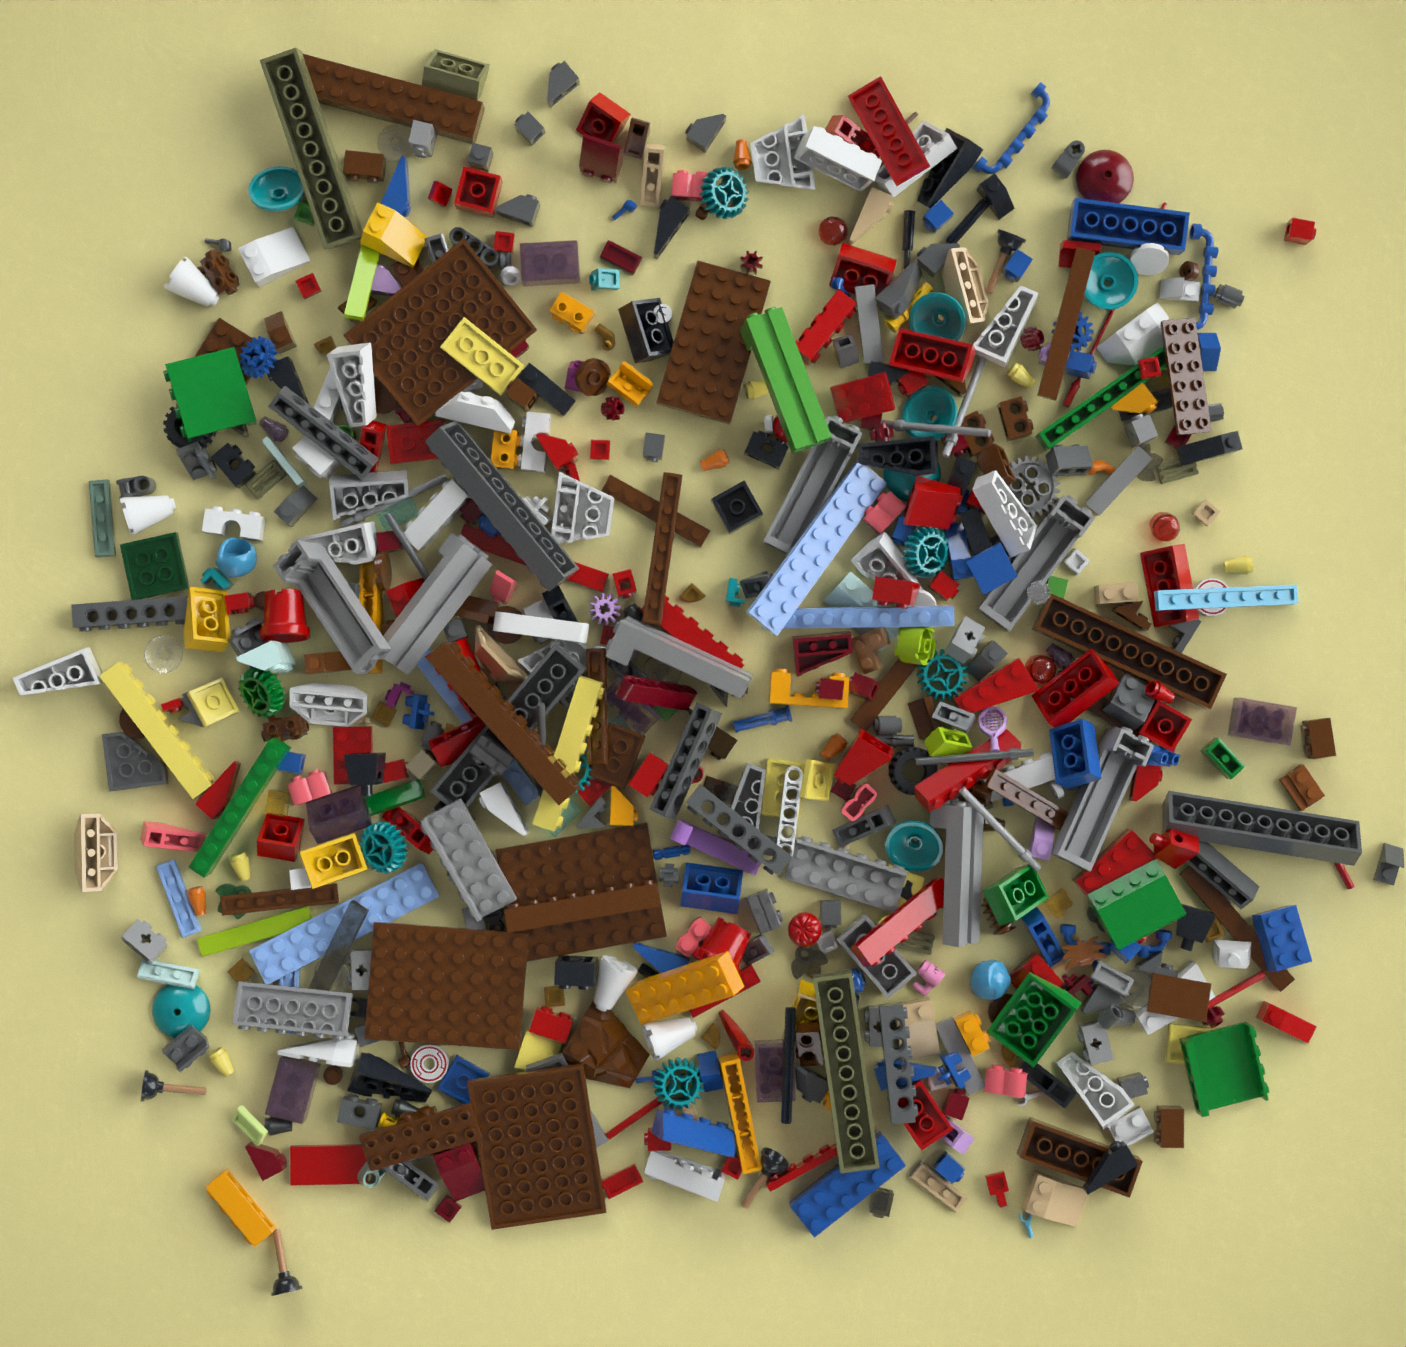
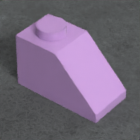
M377 265L370 294L393 296L401 287L385 266Z
M1035 818L1028 850L1032 853V857L1049 861L1054 842L1055 828L1039 818Z
M945 1115L953 1130L941 1138L952 1148L964 1154L975 1138Z

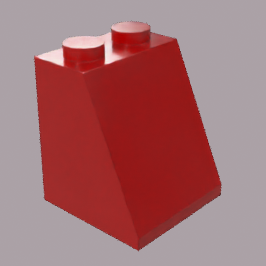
M916 476L906 505L907 507L905 508L904 524L949 529L950 524H954L956 520V506L960 507L962 502L961 488Z
M860 729L836 766L834 772L836 780L844 785L846 783L848 785L854 784L889 762L892 758L893 748L865 730Z

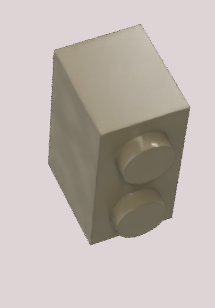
M421 749L405 767L409 769L407 773L413 779L421 780L425 779L439 763L436 757L427 749Z

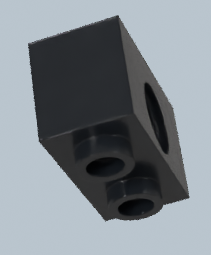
M758 430V433L753 431L744 455L779 470L789 446L778 438L775 440L769 438V434ZM769 444L773 450L771 453H764L762 446Z
M227 443L210 458L235 487L240 489L257 474L253 470L255 465L249 459L245 460L241 456L243 452L236 444L233 446ZM239 460L238 468L232 469V462Z

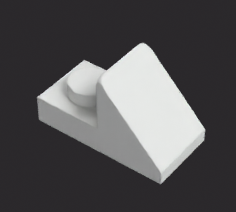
M1184 277L1161 279L1159 299L1197 303L1199 301L1200 282L1184 281Z

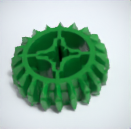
M254 667L248 669L240 676L241 680L238 682L240 685L238 689L241 691L240 697H243V703L247 704V709H251L253 714L256 713L258 717L263 716L265 718L277 714L284 707L283 704L286 702L284 697L286 694L283 692L284 687L281 686V681L277 679V674L273 675L271 671H264Z

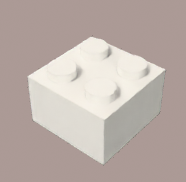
M305 435L292 448L296 452L294 456L306 466L309 464L310 467L308 469L320 479L322 476L328 479L342 465Z

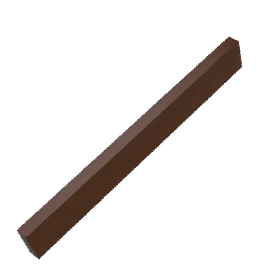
M1076 247L1037 394L1039 397L1057 400L1095 251Z
M668 472L663 474L642 618L643 624L661 626L683 476L681 474Z
M1191 866L1186 867L1179 873L1207 908L1216 914L1219 922L1236 941L1251 942V959L1265 973L1266 977L1278 991L1281 992L1295 980L1287 969L1267 971L1257 934L1219 890Z

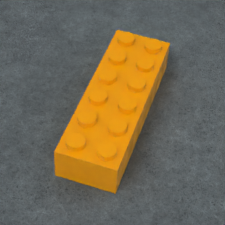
M726 951L636 981L625 992L640 1024L643 1025L732 997L744 985L729 952Z

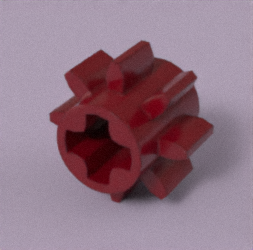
M746 251V257L740 258L744 262L740 268H745L747 270L746 274L754 272L756 275L757 268H763V265L759 263L763 260V257H758L757 251L751 254L749 251ZM749 259H751L752 262L755 261V265H754V266H752L751 264H748V260H749Z
M1037 327L1024 329L1025 334L1020 337L1023 348H1028V351L1041 349L1040 344L1044 343L1043 332L1037 330Z
M619 397L605 398L606 402L601 405L602 415L606 417V420H619V415L624 414L625 410L623 402L619 400Z
M888 423L874 425V430L870 431L871 441H890L894 437L893 428H889Z
M1220 1006L1208 1009L1206 1022H1202V1024L1215 1028L1223 1022L1221 1016L1225 1015Z

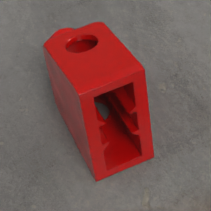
M1169 829L1162 835L1154 832L1149 838V842L1154 845V856L1174 869H1177L1199 854V837L1192 834Z

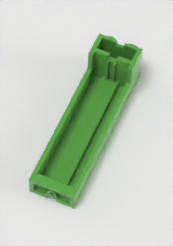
M771 307L765 310V314L758 315V313L748 315L747 319L743 322L740 332L747 351L753 350L792 454L828 442L832 437L783 308L776 309V307Z

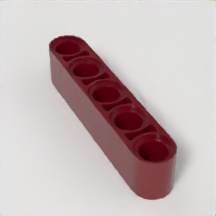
M626 675L615 694L627 702L688 711L698 693L687 685Z

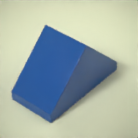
M1197 333L1203 371H1217L1221 352L1217 334Z
M716 1050L697 1054L701 1079L705 1083L703 1084L704 1092L723 1089Z

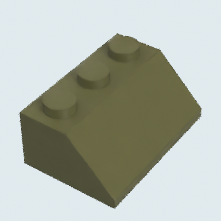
M435 49L424 65L422 86L478 101L484 88L490 64Z

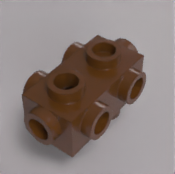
M215 249L206 252V257L200 261L202 266L197 267L200 272L207 274L218 295H231L237 292V287L240 286L239 278L231 270L229 260L222 252H216Z
M274 715L266 717L269 722L263 723V731H261L264 742L274 737L284 742L288 739L297 740L304 735H308L309 724L300 715L287 718H275Z

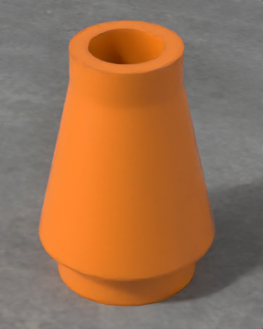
M739 139L736 141L733 164L738 170H746L750 168L752 160L747 140Z
M718 449L700 461L704 472L726 467L730 463L724 449Z
M839 733L831 736L820 754L829 761L833 756L844 750L848 742Z
M203 886L188 889L187 897L195 912V916L206 914V890L203 889Z

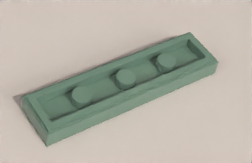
M110 480L89 481L95 557L116 556Z

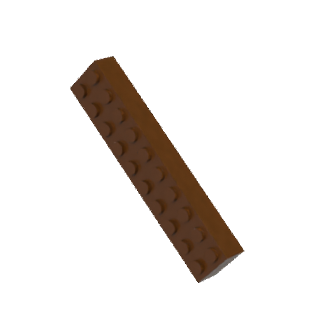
M303 54L319 103L412 128L413 120L433 125L436 134L469 144L476 143L485 110L483 102Z
M1052 593L1046 596L1032 627V630L1084 654L1093 649L1104 663L1147 683L1152 680L1160 681L1175 696L1204 709L1212 708L1227 675L1222 671Z
M451 641L443 642L427 657L428 661L558 805L563 803L581 786L579 778L574 773L570 774L565 769L567 765L560 758L556 759L552 754L554 753L553 749L547 743L544 745L539 740L541 736L534 729L530 730L526 725L528 723L521 714L518 716L513 711L515 707L510 701L503 700L500 696L502 694L495 685L491 686L487 682L488 677L485 673L477 671L474 667L476 665L469 656L465 657L461 653L462 648L455 641L453 643Z

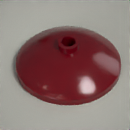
M1098 150L1089 154L1081 162L1076 174L1078 190L1084 199L1120 203L1128 196L1134 182L1133 170L1128 160L1120 153L1112 150ZM1104 173H1110L1111 177L1107 178Z

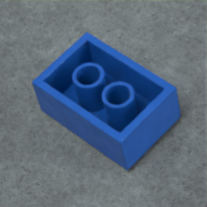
M1080 719L1049 729L1056 784L1069 789L1102 779L1094 724Z
M1287 905L1252 915L1267 971H1280L1312 962L1296 905Z

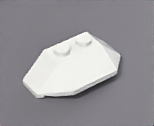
M1157 302L1114 333L1096 349L1107 363L1136 366L1138 360L1147 358L1164 345L1160 322L1169 320V317Z
M471 392L458 393L439 408L435 415L505 433H511L515 424L514 419L502 401L495 400L489 396L474 395Z
M313 682L290 688L289 707L311 724L349 727L367 714L368 694L350 685Z

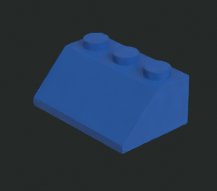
M686 862L680 906L738 914L743 870Z

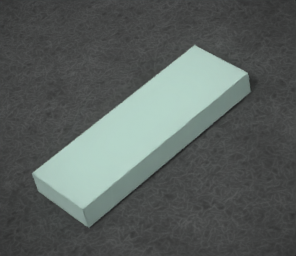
M268 436L262 440L263 444L299 487L304 486L306 481L273 440Z
M142 958L137 978L194 990L200 971L199 969L154 961L150 965Z

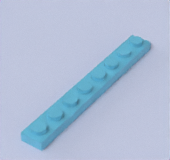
M1297 585L1154 591L1156 611L1298 604Z

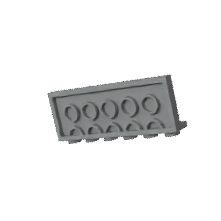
M461 798L422 819L421 829L425 835L428 834L431 839L432 849L440 855L441 865L449 871V878L452 884L458 887L459 896L463 902L466 901L469 907L468 912L472 918L479 922L482 917L516 901L515 893Z
M801 836V839H796L793 856L789 862L785 879L891 912L897 909L904 882L908 875V872L904 871L905 867L896 864L890 867L886 865V861L876 858L875 862L867 860L868 856L860 853L854 856L849 854L850 850L841 847L835 850L830 848L831 844L820 841L819 844L812 843L813 839Z
M238 982L232 1024L239 1025L238 1029L250 1030V1027L253 1026L257 1027V1031L269 1032V1028L276 1029V1033L287 1034L288 1030L295 1031L294 1035L306 1036V1032L313 1033V1037L325 1038V1034L332 1035V1039L344 1040V1036L350 1037L348 1026L353 993Z

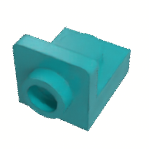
M597 268L592 271L589 276L591 290L620 289L619 270Z
M215 567L212 569L208 568L202 574L203 578L200 580L203 584H208L214 578L213 583L219 589L229 590L234 585Z
M729 578L725 602H729V606L740 607L741 604H745V600L734 598L735 595H739L740 584H737V579Z

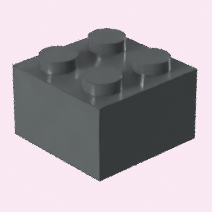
M1124 673L1117 680L1119 685L1111 691L1102 711L1136 730L1145 722L1155 699L1149 698L1145 693V683L1128 673Z

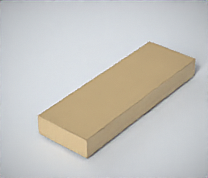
M922 1161L910 1174L911 1179L955 1213L968 1198Z

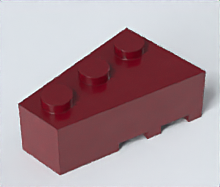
M850 631L792 636L795 674L797 677L853 653Z

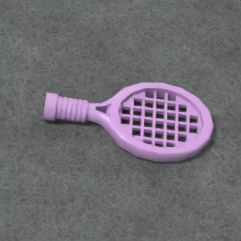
M991 706L983 709L979 714L978 726L984 735L991 738L990 752L1000 751L997 737L1005 731L1007 718L1002 709Z

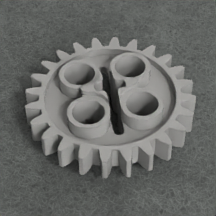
M1025 456L1023 462L1020 458L1016 459L1017 464L1011 461L1010 466L1015 479L1020 483V489L1012 488L1011 484L1008 485L1009 489L1027 513L1030 514L1031 518L1035 516V512L1038 516H1041V510L1047 513L1049 511L1047 505L1053 507L1054 503L1052 500L1057 501L1059 499L1054 495L1061 492V490L1056 488V486L1061 484V482L1055 481L1058 476H1050L1048 464H1042L1043 458L1037 462L1035 456L1031 458V461H1029L1028 456ZM1028 469H1033L1035 471V478H1029L1027 476ZM1019 473L1023 475L1024 480L1018 475ZM1027 484L1033 485V487L1029 490H1026L1025 488ZM1039 484L1046 486V494L1039 492ZM1027 495L1031 498L1032 502L1030 505L1024 504L1023 496ZM1035 495L1040 498V501L1036 500Z

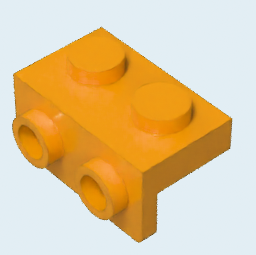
M623 361L606 385L637 408L649 394L653 383L648 377L635 370L632 365Z

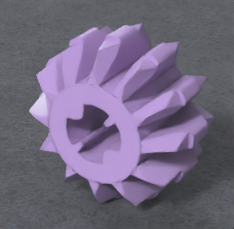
M601 593L602 600L594 596L597 603H589V605L595 607V609H590L589 613L596 614L591 619L595 620L600 617L598 620L599 625H601L603 619H605V625H609V618L615 623L616 620L612 616L620 617V613L615 612V610L621 609V606H614L618 599L616 598L611 602L612 594H609L607 599H605V594ZM605 604L609 605L608 609L610 611L601 614L602 610H600V607H604Z

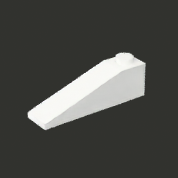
M374 522L357 524L297 539L322 544L333 562L354 565L374 561L378 545Z

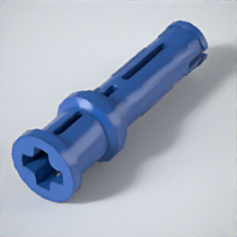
M786 705L785 708L770 709L768 713L734 720L733 723L737 733L768 724L776 726L780 722H792L789 705Z

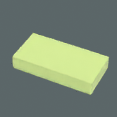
M243 1105L237 1108L231 1120L256 1146L262 1144L268 1131Z

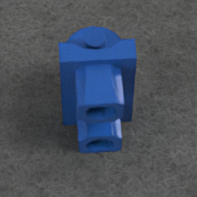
M414 694V696H406L405 706L412 707L411 715L404 714L403 724L408 725L412 729L423 730L424 722L428 723L429 715L434 716L435 712L429 711L428 695Z
M1155 745L1147 764L1168 767L1171 765L1177 766L1180 755L1174 753V751L1172 753L1162 746Z
M953 1052L948 1055L945 1053L940 1055L947 1070L945 1071L943 1065L938 1067L941 1073L937 1076L938 1081L944 1080L949 1085L952 1083L949 1078L951 1077L956 1087L963 1088L965 1086L964 1083L971 1078V1075L967 1068L957 1072L955 1065L962 1062L960 1054Z

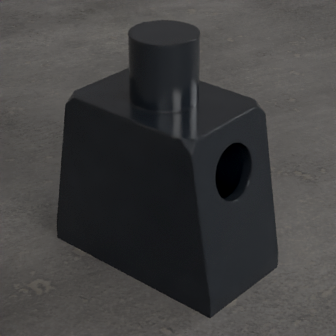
M386 752L345 754L344 760L349 784L361 785V796H373L372 785L383 783Z
M1182 904L1186 915L1178 919L1176 935L1183 937L1180 948L1192 951L1195 941L1199 943L1204 942L1216 918V914Z

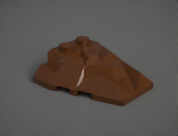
M593 1001L562 1052L568 1065L584 1064L586 1079L631 1088L650 1056L640 1042L626 1029V1026L614 1015L612 1010L601 1011L596 1008V1004Z

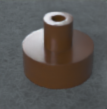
M1191 261L1184 262L1179 270L1180 277H1184L1186 281H1194L1200 274L1198 264Z

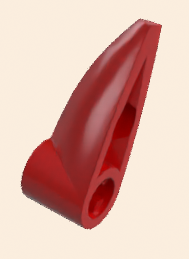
M724 1010L718 1012L719 1017L738 1057L742 1061H750L754 1057L752 1043L737 1023ZM742 1048H750L749 1055L741 1054L743 1052Z

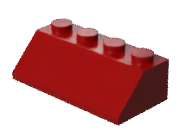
M899 328L889 366L963 383L971 369L976 349L973 344Z
M1185 544L1141 552L1140 556L1154 628L1198 620L1197 609L1155 610L1154 591L1193 589Z
M1090 649L1040 688V691L1035 692L1031 696L1047 723L1055 728L1073 721L1118 686L1119 682L1095 651Z

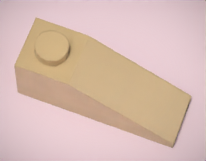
M646 144L640 205L659 207L666 145Z
M871 187L849 239V245H853L880 222L886 213L890 214L894 204L891 202L892 195Z

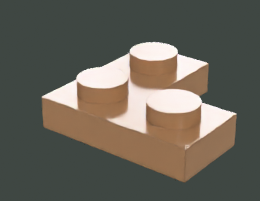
M879 627L852 638V645L864 675L883 668L876 649L891 644L885 627Z

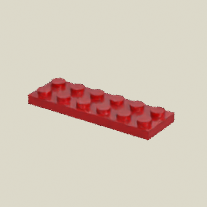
M881 76L848 95L896 187L931 167Z

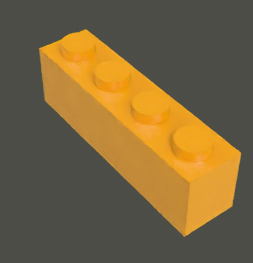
M228 1168L205 1187L209 1197L213 1200L215 1199L219 1204L220 1210L232 1219L233 1226L241 1230L248 1244H252L254 1247L257 1246L276 1229L275 1225Z

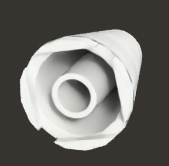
M184 257L169 276L170 282H166L164 285L166 290L206 307L210 305L214 307L220 299L211 282L187 257Z
M168 495L120 498V502L125 503L122 504V509L128 528L132 529L130 530L131 535L137 534L174 514L173 510L176 509L174 499H169Z
M603 955L601 959L593 1001L596 1004V1008L601 1011L612 1009L637 973V968L624 960L623 963L617 961V957Z
M689 1017L649 1022L642 1025L647 1047L654 1051L651 1054L654 1061L661 1059L694 1037L695 1031H697L695 1021L690 1020Z

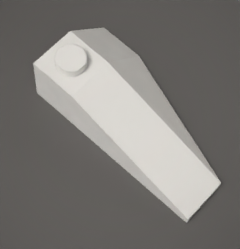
M886 532L869 541L851 559L856 568L867 578L870 577L875 580L876 576L913 581L920 584L915 575L908 571V567L904 566L906 560L902 559L903 555Z
M350 1034V1037L344 1036V1040L327 1038L284 1047L278 1050L277 1055L297 1059L308 1056L309 1061L326 1060V1064L352 1067L358 1060L359 1042L355 1034Z
M1071 1052L1056 1062L1103 1130L1135 1106L1123 1088L1094 1069L1075 1053Z

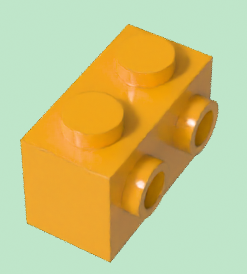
M562 291L549 310L554 321L559 324L562 322L569 325L568 329L576 334L578 332L584 334L595 316L592 309Z
M494 430L491 462L497 469L515 471V466H518L519 455H517V447H520L521 436H519L517 430H512L511 433Z
M969 1010L953 1018L972 1056L990 1048L988 1045L990 1038L986 1031L982 1032L979 1026L982 1022L977 1014L974 1015Z

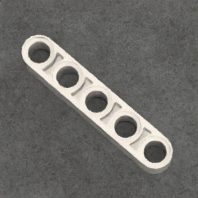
M495 612L493 631L578 643H587L589 624L505 612Z
M795 765L789 766L785 771L776 841L778 846L788 847L791 856H793L803 779L801 769ZM791 770L799 772L797 779L792 780L788 777ZM789 789H795L797 795L795 798L790 799L786 796V792ZM787 808L794 810V815L790 818L784 816V811ZM785 827L792 829V834L788 837L781 834L782 829Z

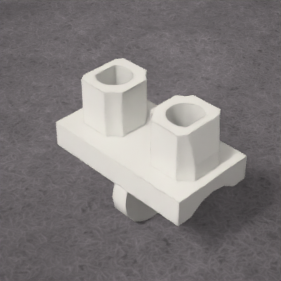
M528 496L522 498L543 525L549 524L552 521V518L547 514L550 508L546 505L548 501L546 497L542 500L537 496L533 500Z

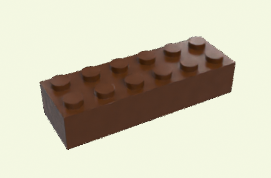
M1029 1117L1017 1150V1155L1024 1160L1086 1182L1105 1151L1110 1147ZM1133 1155L1138 1166L1101 1188L1130 1198L1143 1161L1138 1156Z

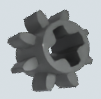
M665 863V868L660 867L659 882H664L663 886L672 887L673 883H678L679 869L674 868V864Z

